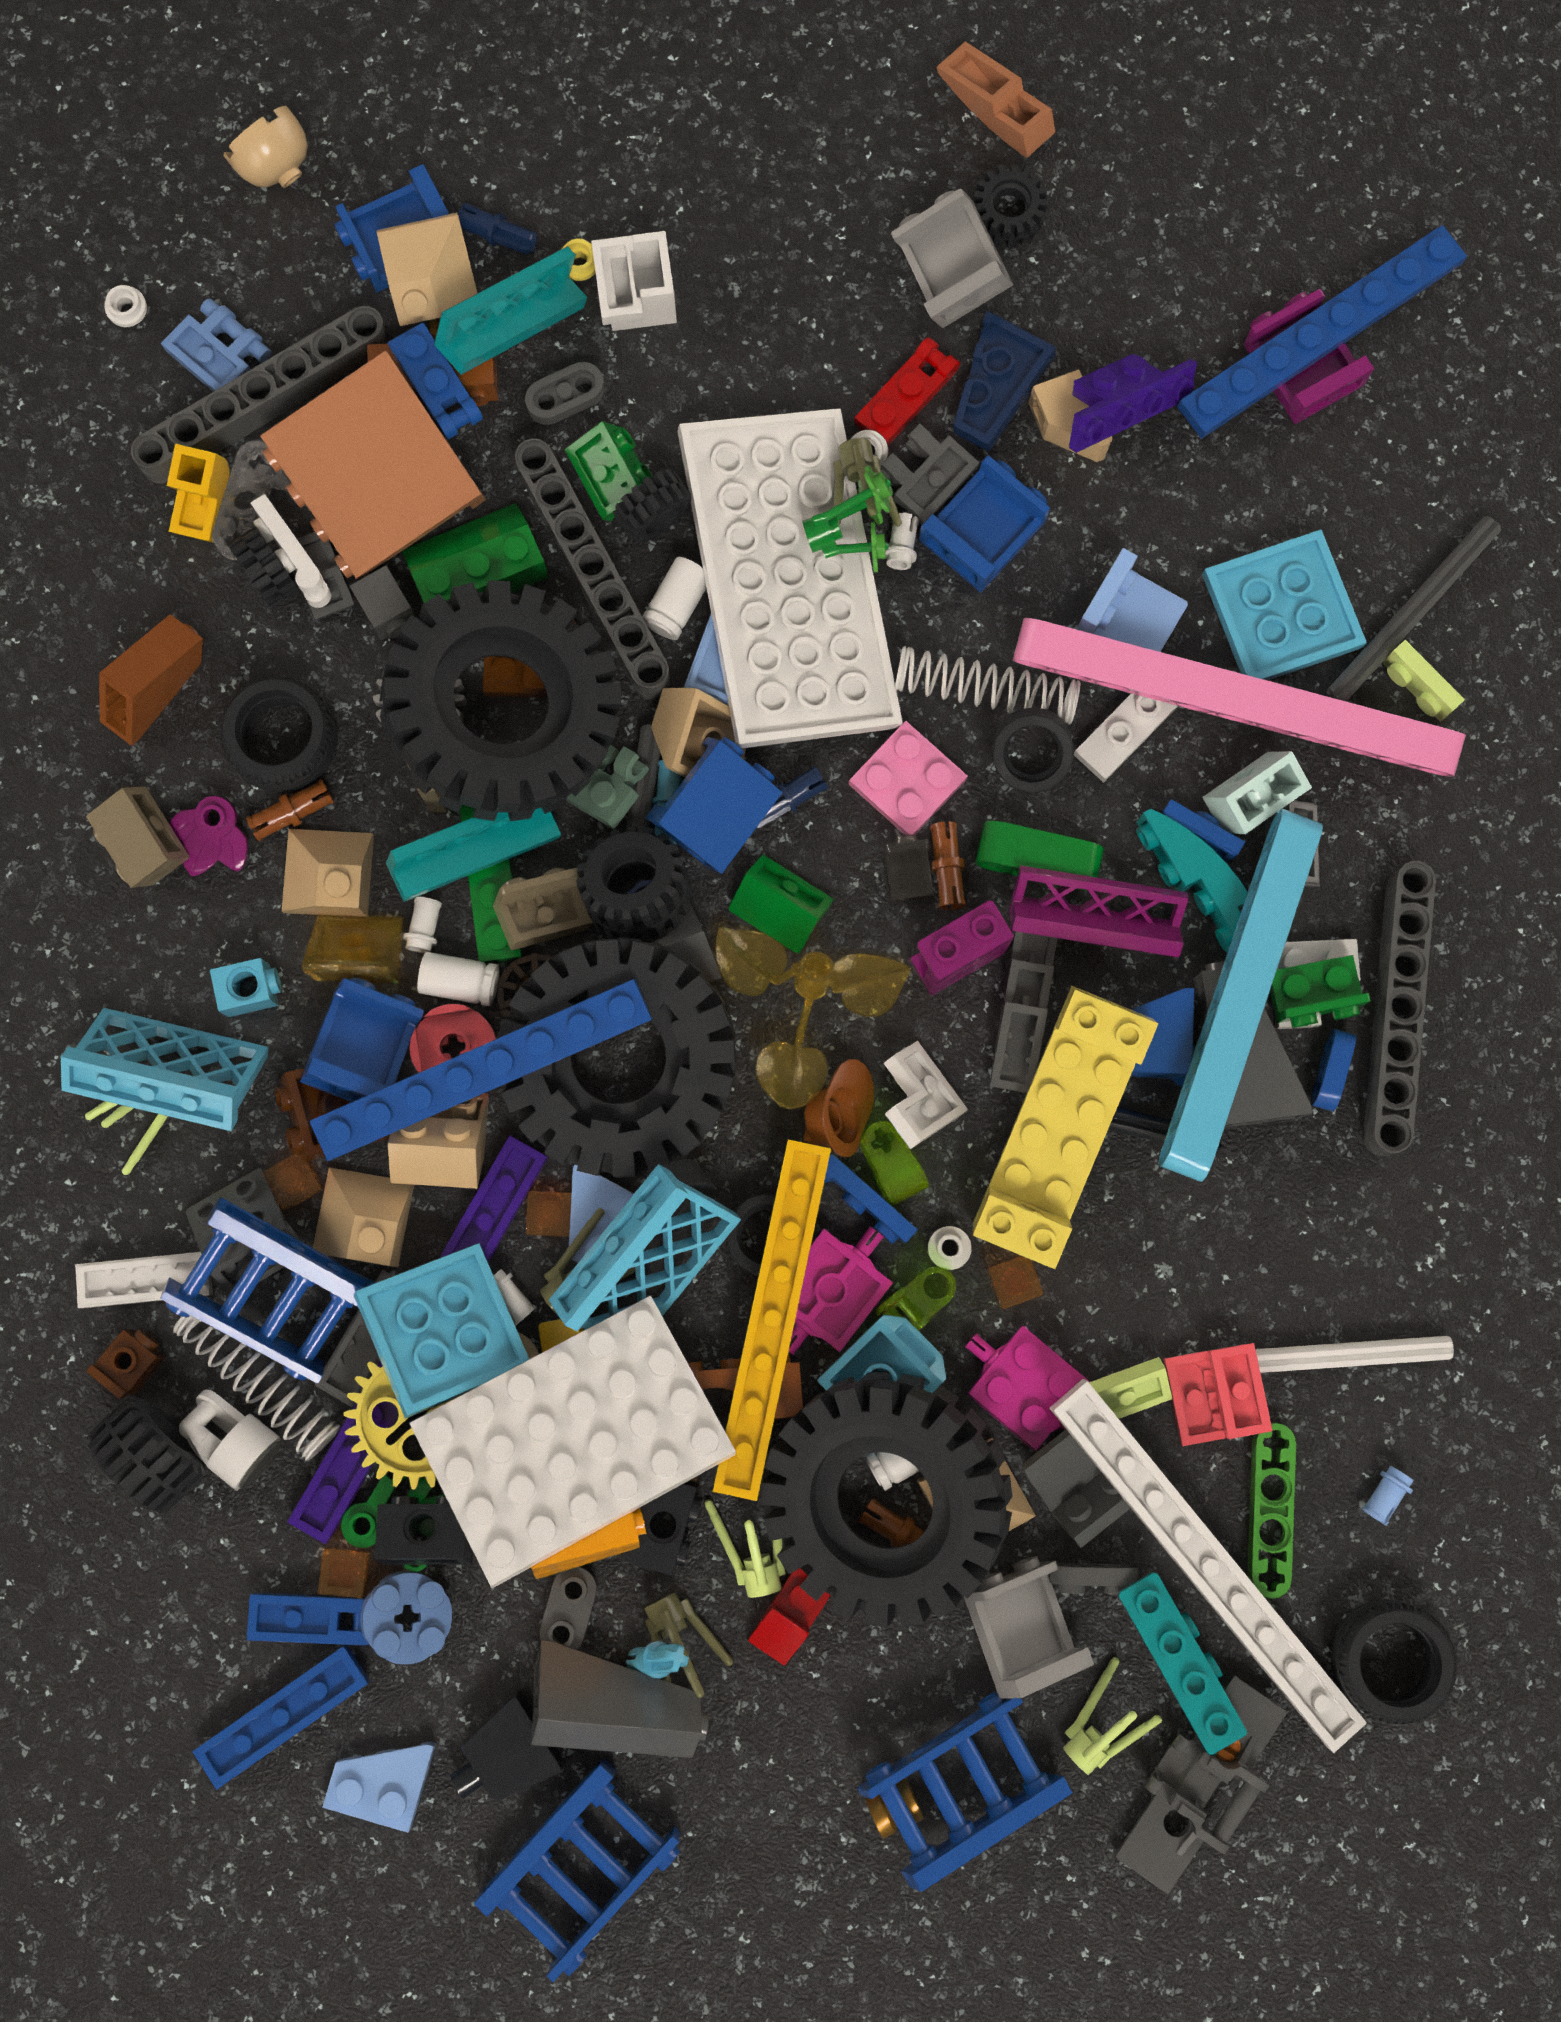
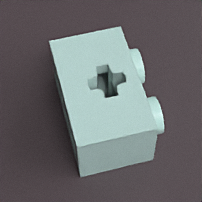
M1292 751L1267 752L1202 798L1212 816L1219 821V827L1229 833L1246 834L1312 787Z

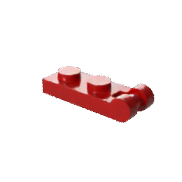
M927 337L909 360L855 416L854 424L862 431L872 430L879 433L889 446L954 376L961 362L952 355H944L938 349L939 344L931 337ZM927 363L936 369V372L931 377L921 370Z

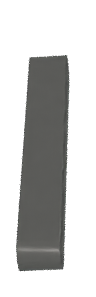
M370 306L354 308L154 426L134 440L131 446L133 461L149 481L158 484L166 483L175 444L218 453L368 363L367 345L387 344L389 342V336L380 313ZM365 329H376L370 336H360V333ZM340 349L336 356L331 358L324 357L329 350ZM305 370L301 377L296 379L289 378L294 371ZM263 390L270 391L265 398L261 400L254 399L257 393ZM234 411L230 419L218 421L223 413ZM199 432L193 441L183 442L185 436L189 433ZM163 453L160 460L147 464L152 455Z
M532 438L523 441L515 452V460L521 481L635 691L646 700L659 699L663 688H670L671 680L666 659L551 448L540 439ZM534 459L545 461V464L536 470L526 467ZM556 493L565 496L559 504L550 505L545 503L546 498L551 494ZM573 528L584 531L583 535L576 540H568L563 537L568 530ZM597 563L603 566L602 571L594 576H589L582 572L588 564ZM611 598L623 602L622 606L616 611H606L601 606L606 600ZM628 634H637L642 637L641 642L635 647H626L620 643L623 637ZM649 669H656L662 674L661 678L654 683H645L640 679V676Z
M1410 861L1392 873L1387 880L1385 889L1363 1132L1364 1144L1367 1149L1380 1157L1390 1156L1406 1150L1411 1145L1414 1136L1436 885L1435 874L1432 868L1420 861ZM1404 875L1412 876L1417 881V893L1410 892L1405 888L1403 884ZM1400 916H1405L1412 920L1415 928L1413 935L1407 934L1399 926ZM1397 957L1404 958L1410 964L1411 973L1409 977L1403 976L1397 971L1395 966ZM1393 999H1398L1405 1003L1407 1007L1405 1019L1399 1018L1393 1013L1391 1006ZM1390 1040L1398 1042L1403 1048L1404 1055L1401 1061L1394 1060L1389 1055L1388 1044ZM1387 1082L1394 1084L1400 1092L1397 1104L1388 1101L1384 1095V1087ZM1384 1124L1390 1126L1396 1133V1141L1392 1147L1387 1146L1380 1138V1130Z

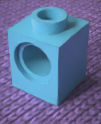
M253 959L210 970L217 1008L225 1016L233 1017L279 1006L276 993L282 992V986L276 968H271L263 959ZM249 977H256L258 982L256 991L248 997H242L240 994L242 982Z

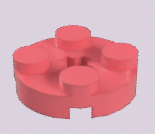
M446 1004L436 1007L424 1016V1019L419 1023L411 1036V1060L415 1069L418 1072H422L452 1058L450 1054H443L442 1051L443 1046L449 1045V1037L457 1036V1040L460 1043L466 1044L465 1050L460 1052V1054H463L497 1039L495 1031L479 1012L465 1005Z

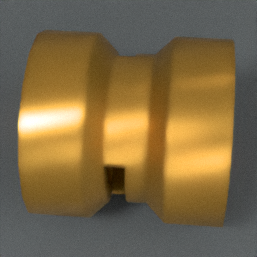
M904 1778L895 1785L917 1823L923 1820L924 1817L907 1779ZM880 1794L873 1799L864 1797L882 1838L884 1839L895 1834L897 1826Z

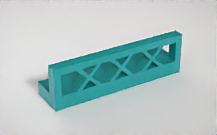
M567 246L443 311L434 343L435 347L462 375L583 309L587 296L569 278L576 254Z
M542 808L535 809L531 819L510 821L508 812H498L495 821L471 818L391 850L386 865L403 902L559 839L561 833L551 812L545 814Z

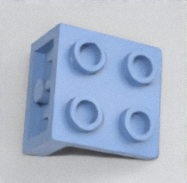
M1123 548L1084 613L1077 630L1161 652L1188 603L1131 570L1138 556Z

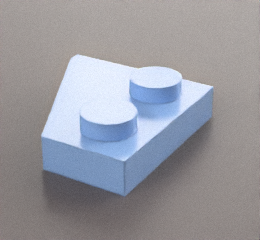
M574 1165L569 1246L598 1208H602L605 1212L594 1230L572 1258V1260L579 1263L634 1194L600 1175L596 1176L577 1171L578 1165Z
M429 1741L417 1746L397 1750L393 1748L378 1751L376 1754L339 1759L335 1763L322 1808L409 1833L436 1743Z

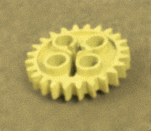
M369 1361L367 1366L372 1373L370 1379L356 1376L355 1378L357 1383L363 1388L362 1392L347 1394L350 1400L358 1403L357 1409L344 1412V1416L356 1419V1426L346 1430L345 1434L351 1436L359 1435L360 1441L351 1449L352 1453L366 1450L368 1455L361 1466L365 1468L376 1462L380 1465L376 1478L379 1480L390 1471L393 1473V1486L395 1487L401 1482L403 1476L409 1477L412 1489H416L419 1477L424 1476L430 1487H435V1474L426 1456L420 1460L413 1461L406 1458L403 1454V1442L410 1435H414L411 1427L394 1444L388 1445L386 1443V1438L408 1418H404L384 1367L380 1368ZM449 1400V1401L444 1402V1403H442V1404H440V1405H437V1406H435V1407H432L429 1411L426 1412V1414L429 1413V1412H431V1411H433V1410H435V1409H437V1408H439V1407L442 1406L443 1404L448 1403V1402H450V1401H452V1400ZM380 1402H391L398 1409V1420L389 1428L378 1427L372 1420L373 1409Z

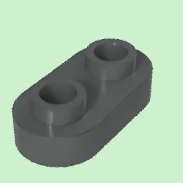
M578 362L534 382L527 389L525 395V403L530 417L537 423L550 425L597 404L604 395L603 375L595 365L588 362ZM582 384L591 386V389L585 393L577 390ZM545 401L554 403V406L548 410L540 407Z
M1056 1563L1058 1570L1050 1573V1583L1058 1584V1592L1067 1594L1085 1593V1586H1103V1593L1118 1595L1120 1590L1139 1580V1567L1128 1564Z
M579 1566L560 1572L554 1579L540 1627V1640L551 1641L574 1650H578L583 1643L598 1590L594 1574L586 1567ZM574 1581L581 1585V1596L573 1598L567 1594L566 1586L569 1582ZM557 1626L568 1628L570 1637L567 1641L561 1642L555 1638L554 1629Z

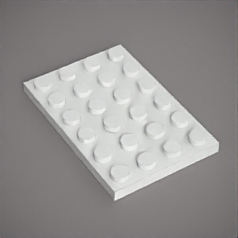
M651 1296L409 1423L491 1588L498 1586L736 1455L734 1447Z

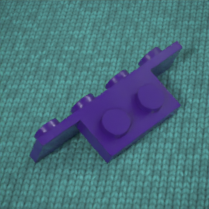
M1131 354L1074 380L1072 395L1089 407L1074 414L1069 449L1077 453L1179 404L1181 399L1193 391V380L1197 362L1190 359L1162 372L1147 363L1144 358Z

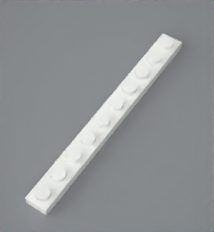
M1082 1379L1050 1407V1410L1325 1746L1335 1753L1367 1724L1366 1721L1090 1383Z

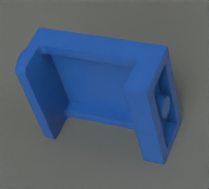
M424 164L409 170L412 183L350 212L346 211L343 203L335 206L340 221L334 223L337 233L344 247L352 244L357 254L351 258L361 281L370 280L376 293L389 287L377 230L449 214Z
M987 455L981 462L979 471L937 517L932 514L921 526L919 541L982 593L1045 524L1050 507L1040 491L1033 487L1027 488L1016 479V475L1009 465L1000 460L996 462Z
M707 737L702 743L707 750L665 806L661 807L655 804L645 818L708 869L722 874L783 792L772 784L775 777L768 770L757 763L751 766L741 758L744 751L733 741L726 737H723L722 740Z
M342 979L334 991L300 1082L350 1102L394 1084L411 1036L424 1011L415 1007V1002L405 996L397 994L387 996L375 991V986L363 979Z

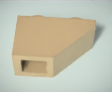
M1080 370L1033 386L1028 403L1043 439L1069 451H1072L1069 449L1074 414L1089 407L1072 395L1074 380L1082 377ZM1112 436L1077 452V454L1095 462L1104 460L1110 442H1112Z

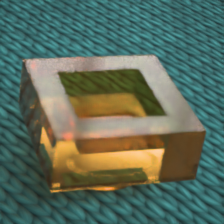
M295 1153L262 1172L282 1210L285 1211L324 1190L309 1161L301 1162L299 1153Z
M528 1191L526 1235L570 1237L572 1193Z
M1020 1256L987 1268L1001 1310L1044 1295L1033 1263L1029 1258Z
M335 1547L323 1548L318 1594L355 1598L365 1597L371 1551Z

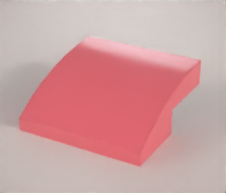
M1254 1343L1163 1358L1181 1446L1273 1431Z

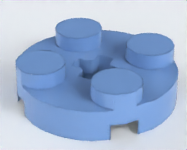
M411 1571L395 1572L379 1581L380 1583L374 1587L371 1594L369 1593L365 1598L360 1614L363 1636L374 1652L380 1657L396 1664H414L439 1652L445 1644V1639L449 1634L452 1623L451 1603L442 1586L420 1572ZM411 1605L412 1612L418 1613V1620L412 1622L410 1629L403 1630V1625L395 1623L394 1618L395 1615L403 1612V1606Z

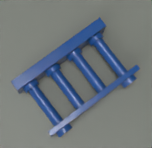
M219 1197L210 1212L207 1223L213 1227L214 1236L185 1282L181 1284L169 1277L164 1285L160 1299L165 1301L166 1306L175 1314L182 1317H189L191 1315L284 1365V1370L292 1377L302 1381L308 1378L318 1384L323 1376L324 1361L316 1357L346 1308H352L354 1305L358 1307L353 1296L355 1291L373 1285L375 1282L228 1200ZM239 1241L253 1249L254 1257L222 1306L199 1294L229 1244ZM277 1262L290 1269L293 1278L262 1327L238 1314L268 1266L275 1265ZM317 1284L328 1290L332 1299L299 1348L277 1335L308 1286L313 1287Z
M997 1691L985 1696L977 1703L980 1707L979 1710L894 1764L890 1765L888 1761L876 1765L865 1773L864 1776L867 1781L856 1787L861 1796L873 1799L880 1794L912 1854L909 1857L911 1864L901 1869V1872L909 1887L923 1892L1073 1793L1064 1776L1051 1773L1046 1774L1045 1771L1040 1772L1008 1714L1009 1711L1023 1703L1021 1698H999ZM992 1722L1024 1779L1022 1784L1024 1790L1011 1799L1008 1795H1002L971 1738L973 1734ZM954 1746H956L987 1803L985 1808L987 1814L974 1823L971 1820H965L933 1761ZM917 1770L950 1829L947 1833L949 1839L935 1848L933 1844L928 1845L895 1785Z
M604 1757L484 1887L474 1903L486 1917L496 1907L501 1911L507 1909L556 1957L550 1964L547 1977L552 1982L562 1972L570 1976L587 1956L583 1951L587 1944L657 1867L663 1872L681 1851L676 1846L680 1841L681 1832L675 1826L662 1839L613 1791L615 1786L610 1781L614 1777L616 1768ZM590 1803L596 1808L601 1805L650 1853L632 1874L582 1826L584 1820L579 1815ZM559 1837L565 1842L568 1839L572 1841L618 1887L617 1891L601 1908L551 1860L553 1855L548 1849ZM528 1871L533 1876L539 1874L587 1922L570 1943L519 1894L521 1889L516 1884Z

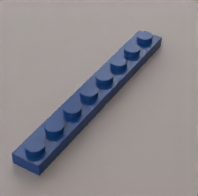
M1441 225L1181 399L1177 408L1199 437L1203 439L1462 265L1467 255L1447 229Z
M634 978L323 1114L309 1122L327 1161H330L637 1027L653 1018Z

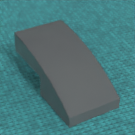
M316 532L298 538V542L318 568L331 592V599L326 606L315 608L309 604L315 620L354 606L355 604L343 572L333 558L336 555L330 540L323 543Z

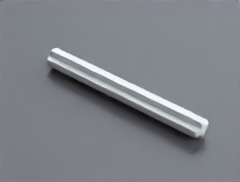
M1449 1336L1255 1349L1260 1373L1450 1360L1454 1354L1453 1342Z

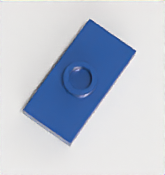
M1172 799L1161 813L1192 831L1207 843L1226 863H1230L1239 854L1245 841L1219 827V821L1213 816L1202 811L1194 813Z

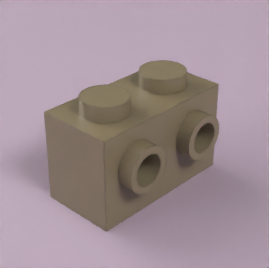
M146 786L121 788L86 816L93 827V834L96 840L106 848L116 864L115 868L118 875L123 881L128 883L130 888L155 885L190 858Z

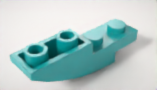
M1153 809L1143 812L1137 821L1139 826L1136 830L1137 835L1145 849L1148 851L1152 849L1160 862L1158 871L1168 887L1174 886L1176 891L1184 892L1194 887L1196 891L1194 893V900L1199 910L1205 916H1211L1218 928L1215 930L1216 938L1223 950L1228 953L1241 914L1239 909L1244 905L1248 893L1226 862L1192 831Z

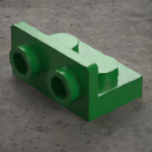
M603 421L567 447L565 452L602 520L611 521L615 518L613 512L616 510L617 503L623 502L621 498L625 494H630L632 492L631 488L635 485L640 486L643 483L642 480L649 476L651 479L653 474L643 462L638 460L633 450L636 445L630 433L624 427H618Z
M1353 955L1277 969L1270 988V996L1277 1024L1290 1021L1292 1028L1318 1023L1317 1016L1333 1013L1334 1020L1360 1014L1359 1007L1371 1002L1369 993L1362 994Z

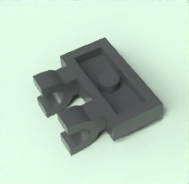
M919 423L909 434L908 438L910 440L906 443L905 447L916 456L925 458V462L913 473L892 453L881 464V471L891 481L890 486L899 489L894 494L893 500L907 513L912 514V517H918L919 523L923 525L978 468L980 462L951 436H948L940 444Z

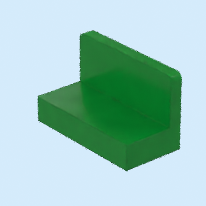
M762 855L746 873L729 906V911L793 952L800 953L815 926L826 914L834 899L770 858Z

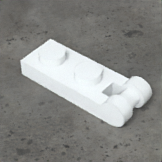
M263 494L251 502L259 517L253 521V524L267 544L272 540L277 543L280 549L274 553L289 574L296 570V583L303 592L307 602L315 608L326 606L331 599V592L321 573L267 496Z

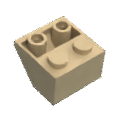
M483 1093L390 1134L388 1140L390 1183L477 1189L484 1161L489 1094Z

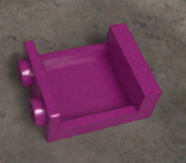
M1318 289L1309 295L1306 292H1302L1290 299L1284 306L1285 308L1279 312L1272 314L1271 311H1268L1257 317L1250 324L1251 329L1243 344L1248 353H1252L1319 308L1325 297L1322 290ZM1344 343L1273 392L1293 423L1297 424L1363 387L1373 372L1374 367L1366 355L1355 360Z
M987 901L920 940L917 944L920 952L912 956L909 961L930 996H933L1002 956L1013 940L1014 935L994 902Z

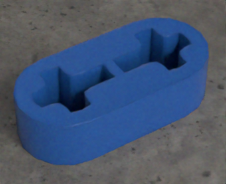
M1334 1028L1331 1030L1325 1043L1310 1101L1312 1106L1332 1112L1338 1106L1352 1060L1356 1035Z

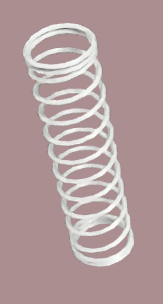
M906 646L902 648L895 683L896 691L898 689L900 692L903 690L909 656L908 690L910 694L916 689L927 658L926 697L932 693L943 662L941 690L943 700L949 695L960 664L959 703H962L965 699L976 668L974 699L976 707L981 703L993 670L992 710L997 707L1005 681L1010 672L1007 708L1009 713L1014 709L1025 676L1026 694L1024 709L1032 707L1043 678L1041 708L1049 709L1054 691L1059 682L1057 715L1064 720L1065 724H1072L1080 692L1079 680L1075 681L1073 679L1071 681L1063 703L1064 683L1061 676L1057 677L1046 701V675L1042 673L1038 677L1030 697V673L1028 670H1025L1019 679L1013 696L1014 672L1010 666L1003 675L996 695L997 666L993 663L987 671L979 693L980 662L976 660L973 663L963 689L964 660L962 657H959L954 665L946 688L947 656L944 653L938 661L929 687L930 652L927 650L924 653L913 683L914 649L912 647L906 648Z
M190 1315L189 1317L181 1316L177 1321L173 1331L177 1333V1336L183 1335L184 1343H191L200 1339L195 1348L196 1355H204L212 1351L208 1359V1367H216L225 1362L220 1373L221 1379H229L238 1374L233 1384V1391H242L251 1386L246 1395V1403H254L264 1397L259 1406L258 1415H267L277 1409L271 1420V1428L280 1427L290 1421L283 1434L284 1440L293 1439L304 1432L296 1445V1452H302V1457H305V1460L312 1459L337 1434L340 1424H337V1421H333L309 1444L300 1448L308 1433L325 1414V1410L320 1411L298 1431L287 1436L295 1421L313 1401V1398H309L287 1418L274 1424L280 1412L297 1393L300 1386H296L281 1401L262 1412L268 1399L288 1377V1374H284L262 1394L249 1400L258 1383L275 1365V1362H271L255 1378L237 1388V1384L243 1374L262 1353L257 1351L245 1364L224 1376L231 1361L246 1345L241 1343L226 1357L212 1364L215 1354L230 1336L225 1334L218 1342L200 1352V1346L213 1327L209 1326L197 1336L187 1339L190 1330L200 1320Z

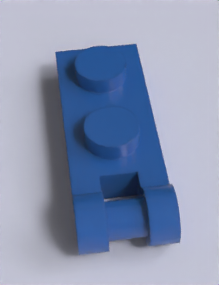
M422 322L387 344L446 440H449L458 435L457 430L468 423L473 426L482 421L483 416L447 359L435 347V340ZM458 403L460 408L449 415L444 411Z
M830 1154L824 1182L833 1181L845 1192L841 1199L858 1215L867 1211L878 1222L873 1228L891 1244H894L897 1239L903 1244L907 1243L918 1229L838 1158Z
M252 1593L249 1599L247 1640L369 1645L363 1636L360 1624L361 1608L367 1596L347 1597ZM341 1612L354 1613L353 1628H340Z

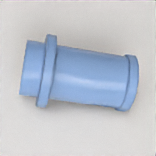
M1392 1466L1388 1468L1387 1472L1381 1471L1382 1480L1367 1504L1361 1509L1386 1526L1406 1492L1411 1494L1413 1491L1409 1487L1414 1480Z

